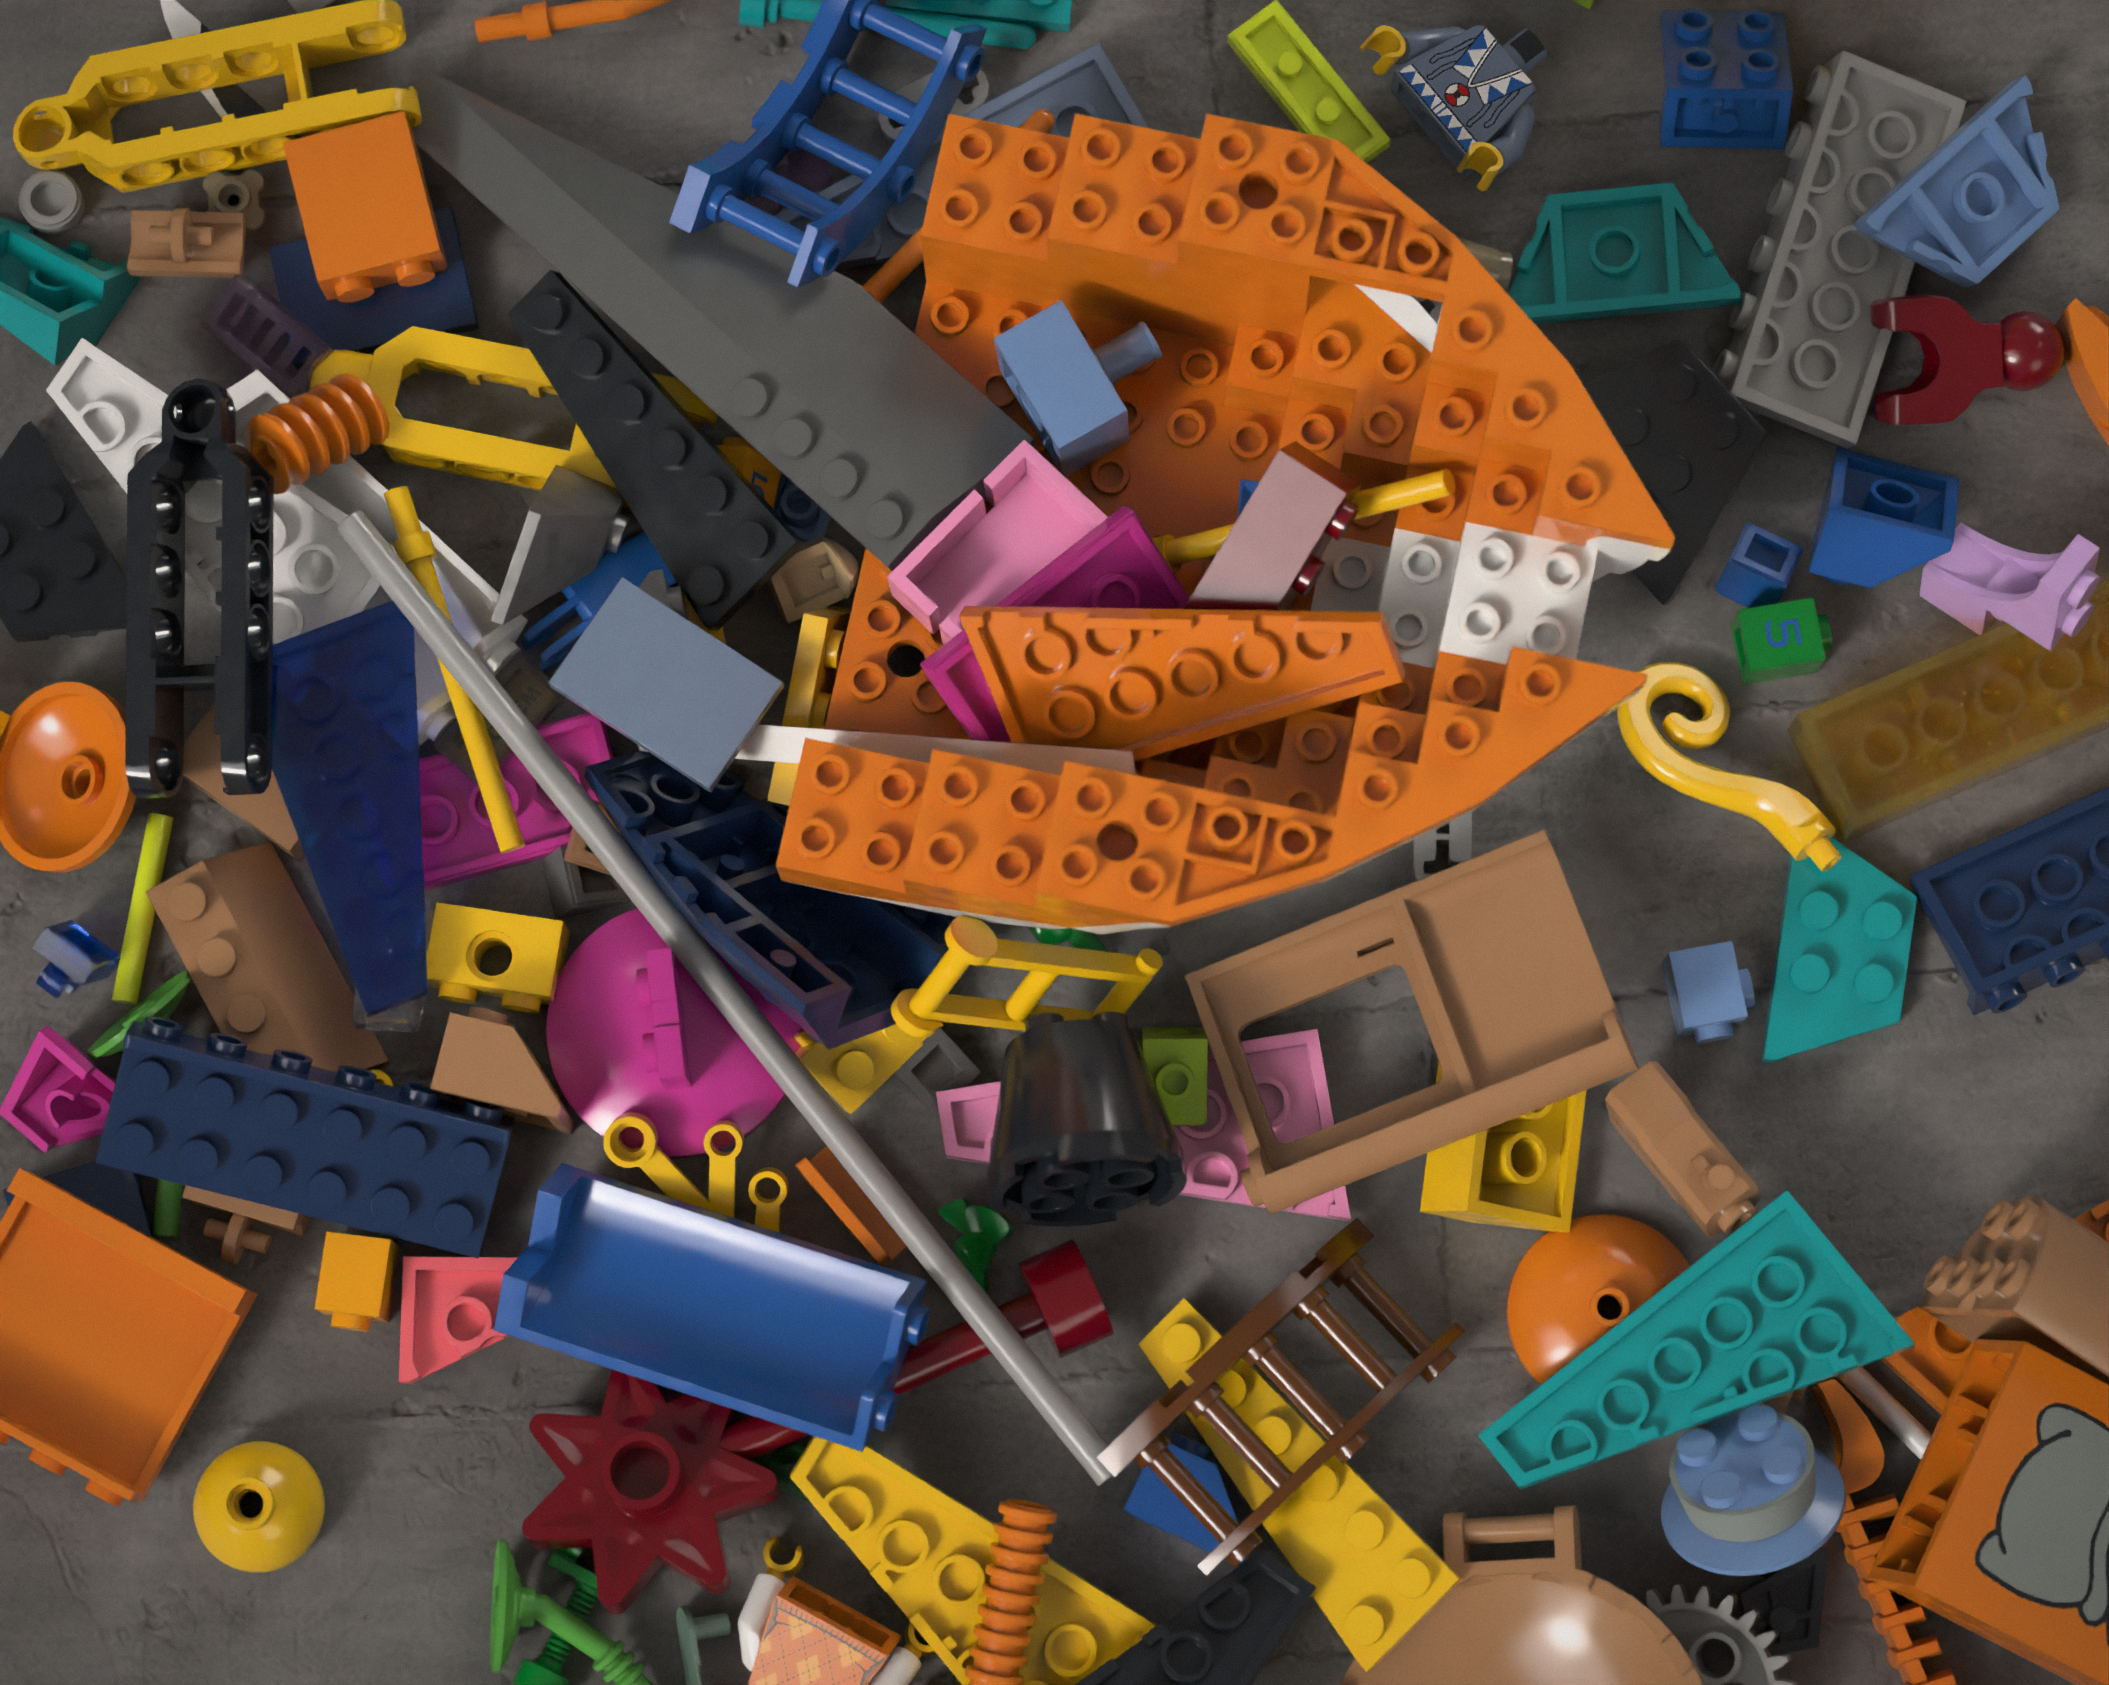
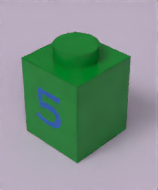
M1814 597L1740 609L1730 624L1742 685L1817 673L1826 659L1825 653L1832 651V635L1829 621L1825 614L1817 615Z

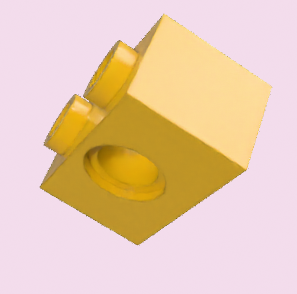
M436 902L423 978L432 988L439 989L438 998L447 1001L476 1004L477 994L502 998L501 1007L525 1013H539L540 1004L549 1005L550 1001L554 999L557 979L565 965L570 930L560 920ZM495 946H505L511 949L512 961L505 972L495 976H489L481 972V958L488 949Z

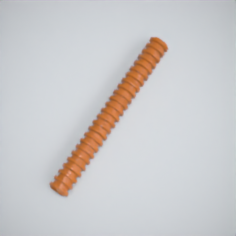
M1007 1499V1501L999 1502L998 1511L1004 1515L1002 1522H996L994 1526V1532L999 1534L998 1542L991 1543L990 1553L995 1555L994 1562L987 1563L986 1573L991 1576L990 1583L982 1585L981 1592L987 1596L986 1603L978 1605L977 1613L983 1619L982 1623L974 1625L973 1634L979 1638L977 1644L970 1645L969 1655L974 1657V1663L966 1665L965 1675L970 1678V1682L967 1685H1023L1024 1677L1019 1674L1020 1667L1027 1666L1028 1656L1023 1654L1024 1647L1031 1646L1032 1635L1028 1634L1027 1630L1028 1626L1035 1625L1037 1618L1035 1614L1031 1613L1032 1606L1040 1604L1041 1599L1040 1594L1035 1592L1036 1585L1044 1584L1045 1575L1039 1572L1040 1566L1047 1564L1049 1559L1048 1553L1044 1552L1045 1544H1051L1053 1540V1534L1048 1531L1049 1524L1056 1523L1057 1513L1048 1506L1018 1499Z

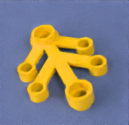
M629 1112L619 1115L611 1122L605 1132L603 1144L605 1152L612 1162L624 1168L640 1167L667 1197L734 1218L736 1157L740 1154L744 1145L743 1131L736 1123L729 1120L718 1121L711 1125L705 1134L704 1149L710 1157L709 1199H707L657 1146L658 1132L648 1117L640 1113ZM627 1127L638 1128L643 1133L644 1144L639 1148L627 1147L621 1140V1131ZM722 1130L730 1132L736 1141L735 1148L729 1152L717 1150L712 1142L714 1133ZM765 1167L758 1170L753 1175L748 1186L750 1200L756 1205L755 1225L780 1233L781 1204L785 1200L789 1189L788 1180L779 1169ZM763 1178L774 1179L780 1186V1194L773 1199L762 1197L757 1191V1182Z

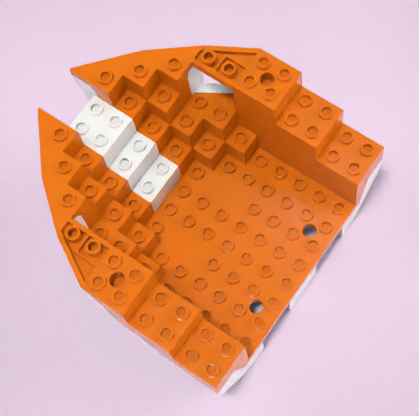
M948 113L920 235L926 285L915 335L1032 436L1037 442L1033 448L1057 469L999 370L993 338L1060 300L1065 304L1088 345L1093 350L1137 326V323L1143 321L1154 336L1162 352V358L1148 363L1113 383L1114 389L1127 409L1130 441L1066 477L1107 517H1110L1122 506L1129 507L1134 510L1151 538L1171 534L1176 539L1234 524L1237 521L1240 480L1260 482L1278 450L1294 441L1360 482L1362 485L1358 491L1449 469L1455 480V493L1450 496L1353 520L1340 540L1337 541L1332 537L1320 558L1326 562L1321 575L1305 596L1300 594L1291 610L1383 612L1406 671L1402 683L1173 750L1167 758L1161 761L1145 758L1144 763L1134 761L1136 775L1065 760L1062 774L1056 775L932 749L930 762L924 763L805 738L776 863V868L782 881L954 917L971 916L990 923L1049 929L1073 928L1096 934L1144 928L1172 927L1309 885L1323 883L1474 811L1633 697L1644 687L1648 674L1576 660L1591 582L1608 573L1623 574L1634 570L1647 560H1661L1671 550L1675 536L1570 363L1463 243L1442 224L1343 143L1335 139L1206 114L1201 139L1075 114L1070 138ZM1411 296L1442 302L1438 324L1420 303ZM985 499L984 504L987 514L993 506ZM865 548L824 729L970 740L923 669L911 677H900L889 669L888 660L890 655L899 647H915L927 659L944 644L942 643L940 629L932 634L892 596L887 578L892 571ZM1215 556L1184 563L1181 569L1174 573L1189 598Z

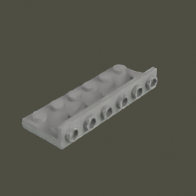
M1843 50L1823 66L1817 65L1807 81L1803 99L1810 103L1804 121H1799L1795 125L1787 141L1785 156L1791 158L1785 179L1780 178L1776 182L1769 196L1766 212L1773 216L1766 236L1761 235L1751 251L1748 260V270L1753 271L1754 274L1748 292L1741 293V305H1734L1732 309L1729 327L1734 328L1735 332L1729 350L1724 349L1720 353L1714 364L1713 371L1747 409L1848 449L1857 444L1893 332L1888 329H1878L1872 325L1870 304L1876 299L1904 296L1915 264L1913 260L1858 232L1853 223L1958 130L1967 101Z

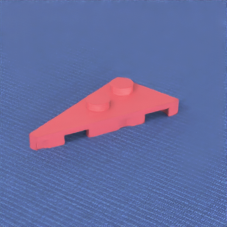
M403 1256L399 1382L401 1384H412L510 1337V1335L495 1331L494 1326L503 1274L517 1258Z

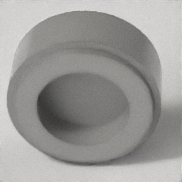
M42 170L33 174L23 184L19 194V206L25 219L36 231L46 235H61L76 227L82 219L85 211V198L75 180L67 173L60 170Z

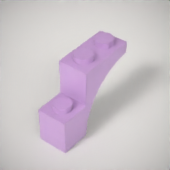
M1960 522L1955 529L1951 551L1928 561L1924 566L1919 596L1981 637L1997 619L2002 623H2008L2051 651L2065 633L2072 638L2075 637L2084 627L2094 610V605L2089 602V599L2100 581V576L2095 574L2100 548L2077 534L2063 552L2056 554L2029 553L1996 542Z

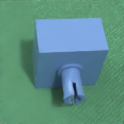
M1060 300L993 338L999 370L1062 475L1067 477L1130 441L1127 409L1114 389L1113 383L1148 363L1162 358V352L1154 336L1143 321L1137 323V326L1093 350L1088 345L1065 304Z

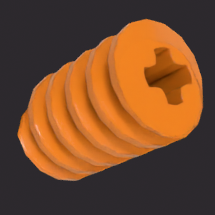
M345 373L331 378L328 383L312 387L308 393L292 397L288 403L272 407L268 413L253 416L245 425L244 447L274 477V494L277 495L287 492L290 483L300 485L307 482L310 472L314 475L327 472L330 463L334 465L343 464L350 457V453L354 455L363 454L369 448L370 443L373 445L384 443L389 435L390 424L380 399L369 385L358 377Z

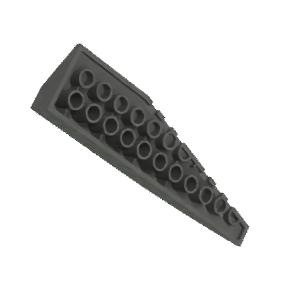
M426 71L413 86L417 90L422 116L421 125L412 128L415 143L890 571H893L973 490L977 491L985 500L986 494L983 480L1024 439L1032 447L1037 443L1032 436L854 280L833 271L828 277L820 276L810 283L796 287L787 282L796 255L726 220L719 224L713 223L696 232L688 233L669 223L679 194L429 71Z

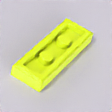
M1274 0L1227 35L1229 46L1299 132L1339 140L1366 163L1390 147L1391 139L1278 0Z

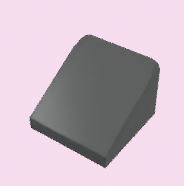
M567 846L557 848L543 859L544 873L555 918L580 915L626 904L631 901L612 875L563 861Z

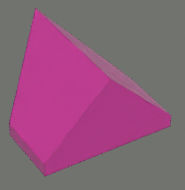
M47 1025L39 1030L0 1107V1115L44 1153H47L54 1147L103 1134L116 1080L66 1037Z

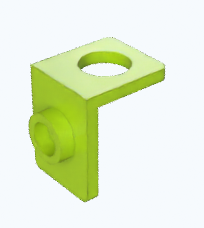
M1142 1027L1143 1056L1171 1124L1204 1125L1207 1121L1208 1038L1204 1028Z

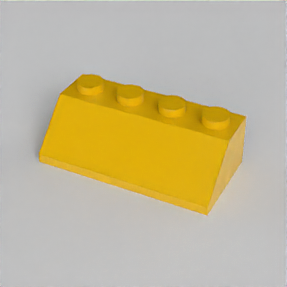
M1439 1061L1436 1083L1440 1081L1443 1073ZM1587 1090L1428 1152L1420 1212L1471 1223L1570 1233Z

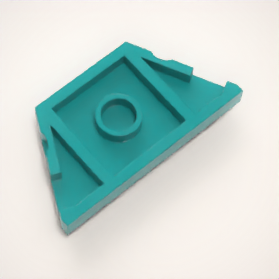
M1673 182L1547 195L1536 220L1537 228L1532 240L1524 248L1517 265L1518 272L1508 293L1534 324L1741 305L1739 286L1729 276L1716 255L1713 245L1703 229L1697 225L1689 212L1688 205Z
M1833 837L1829 841L1840 852L1842 858L1826 872H1822L1810 857L1797 862L1790 854L1761 1063L1772 1064L1789 1056L1815 1048H1824L1864 1033L1869 1034L1895 1026L1900 1022L1917 896Z

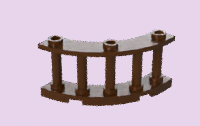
M1358 1218L1354 1219L1315 1253L1316 1257L1299 1272L1295 1270L1187 1369L1185 1372L1194 1380L1189 1387L1180 1379L1159 1401L1156 1399L1097 1457L1114 1477L1134 1461L1142 1470L1149 1466L1218 1540L1220 1544L1197 1565L1205 1575H1208L1224 1559L1235 1568L1263 1541L1255 1530L1332 1456L1343 1465L1371 1438L1363 1429L1369 1421L1419 1375L1429 1384L1457 1358L1448 1348L1465 1332L1457 1322L1433 1342L1362 1267L1366 1261L1358 1253L1375 1236ZM1328 1281H1331L1338 1289L1344 1285L1414 1359L1398 1376L1325 1300L1329 1293L1322 1286ZM1292 1313L1300 1321L1307 1318L1378 1393L1348 1422L1275 1346L1279 1339L1272 1331ZM1241 1359L1250 1367L1256 1363L1328 1440L1294 1473L1288 1469L1221 1397L1225 1391L1217 1382ZM1187 1410L1195 1418L1202 1415L1273 1491L1240 1525L1167 1448L1172 1442L1163 1433Z

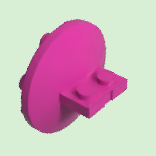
M638 908L623 913L599 927L580 944L566 962L557 979L554 999L550 1001L548 1008L546 1035L549 1060L556 1081L571 1107L585 1123L604 1137L607 1128L616 1117L624 1113L635 1112L643 1114L653 1122L658 1132L657 1146L669 1159L707 1155L704 1149V1137L711 1125L721 1120L732 1121L742 1129L745 1138L764 1124L786 1097L784 1091L678 960L673 949L666 945ZM706 941L793 1052L796 1053L802 1046L794 1039V1036L797 1032H803V1028L778 1006L766 1000L759 990L743 978ZM627 1127L621 1131V1140L627 1147L639 1148L644 1144L643 1133L638 1128ZM718 1131L712 1136L713 1145L719 1151L736 1144L734 1136L728 1131Z

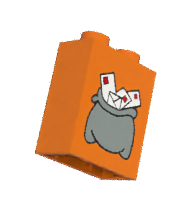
M1976 1339L1867 1578L2075 1685H2109V1385L2026 1341Z

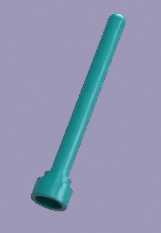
M741 0L739 25L764 29L766 23L777 24L779 18L814 22L823 0ZM882 6L948 38L953 28L979 24L987 28L981 44L1028 49L1036 42L1035 30L1026 24Z

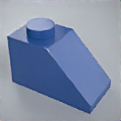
M1174 1433L1171 1438L1172 1443L1167 1448L1238 1523L1217 1465L1205 1460L1210 1449L1185 1436ZM1149 1466L1141 1471L1124 1508V1513L1211 1553L1220 1544L1218 1540ZM1246 1556L1237 1566H1240L1241 1564L1246 1562L1248 1556Z

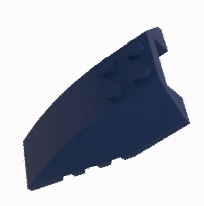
M635 751L587 766L584 774L587 783L621 836L694 929L743 978L762 993L766 1000L778 1006L805 1029L812 1039L820 1042L828 1050L895 1025L896 1023L891 1015L892 1002L905 989H919L949 949L945 941V932L956 918L954 916L782 881L776 868L789 806L767 801L768 798L759 800L745 792L743 789L746 779L731 770H726L710 793L650 752Z

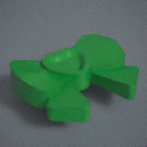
M960 1198L941 1207L938 1210V1214L964 1234L955 1242V1255L986 1294H988L987 1269L990 1267L996 1254L997 1246L1012 1235L1014 1224L1000 1211H994L988 1206L970 1205L967 1199Z

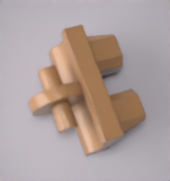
M175 208L173 211L131 210V246L127 271L131 276L243 279L247 219L244 213L190 212L188 208Z
M187 1185L182 1196L184 1199L191 1200L195 1205L232 1215L229 1223L209 1217L203 1235L223 1241L221 1259L234 1265L241 1259L245 1248L266 1254L269 1248L271 1235L251 1230L253 1222L304 1237L310 1219L303 1214Z

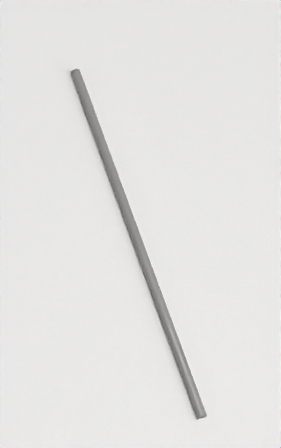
M356 511L346 517L338 525V533L666 945L673 949L678 960L1099 1487L1113 1475L1097 1459L1108 1447L1105 1441L702 936L660 888L635 852L363 511Z

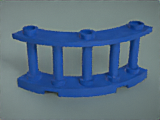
M823 0L816 18L801 45L802 51L808 54L809 57L792 85L780 80L769 98L752 118V128L756 129V131L743 144L730 140L712 155L689 165L669 223L688 233H693L713 223L719 224L726 220L796 255L787 281L788 283L800 287L816 280L820 276L828 277L835 270L838 263L845 259L869 235L895 202L902 204L910 196L916 183L917 170L945 124L948 113L950 114L964 83L971 82L982 66L985 51L980 46L987 28L979 24L953 28L948 38L880 6L879 0ZM870 28L938 61L918 103L848 70V63L845 60L860 31ZM838 92L905 125L882 160L811 126V119L826 95L834 96ZM801 148L865 181L847 200L838 205L772 171L778 166L789 150L796 152ZM760 195H763L814 220V222L809 223L806 230L803 231L744 200L748 196L758 198Z

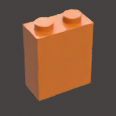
M404 111L283 142L317 282L327 301L336 298L339 302L344 303L360 301L373 295L374 288L397 282L400 286L404 287L421 285L431 281L435 277V272L448 269L417 144Z

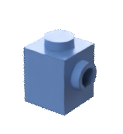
M1729 941L1669 952L1662 961L1677 1037L1694 1034L1696 1044L1711 1043L1733 1037L1732 1027L1740 1026L1748 1017L1746 1008L1754 1007L1755 1005L1750 973L1747 968L1738 970L1733 942Z

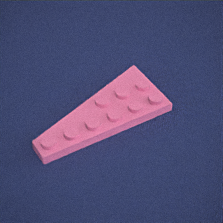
M1318 1029L1241 1041L1274 1134L1280 1143H1289L1334 1125ZM1208 1047L1207 1121L1204 1125H1172L1183 1151L1187 1177L1186 1185L1179 1195L1253 1206L1241 1178V1171L1249 1168V1152L1211 1047ZM1001 1081L936 1092L946 1158L989 1164ZM1345 1186L1282 1210L1350 1222L1351 1220ZM1264 1204L1258 1206L1260 1208H1266Z

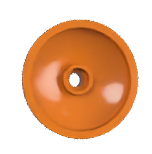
M59 682L45 686L27 697L15 709L0 738V842L10 855L25 866L51 873L71 872L83 868L98 859L110 848L122 832L131 815L137 796L131 791L126 777V712L115 698L100 688L79 682Z
M1606 1214L1588 1215L1572 1219L1570 1233L1548 1231L1525 1253L1516 1268L1509 1287L1506 1311L1507 1326L1511 1342L1520 1362L1534 1380L1542 1385L1687 1270L1690 1265L1678 1248L1663 1234L1640 1221L1628 1217ZM1611 1296L1619 1302L1620 1314L1616 1319L1607 1320L1600 1316L1597 1310V1303L1601 1297Z

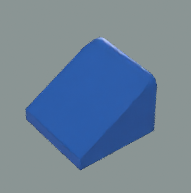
M1746 522L1715 587L1716 592L1748 608L1779 603L1804 548Z

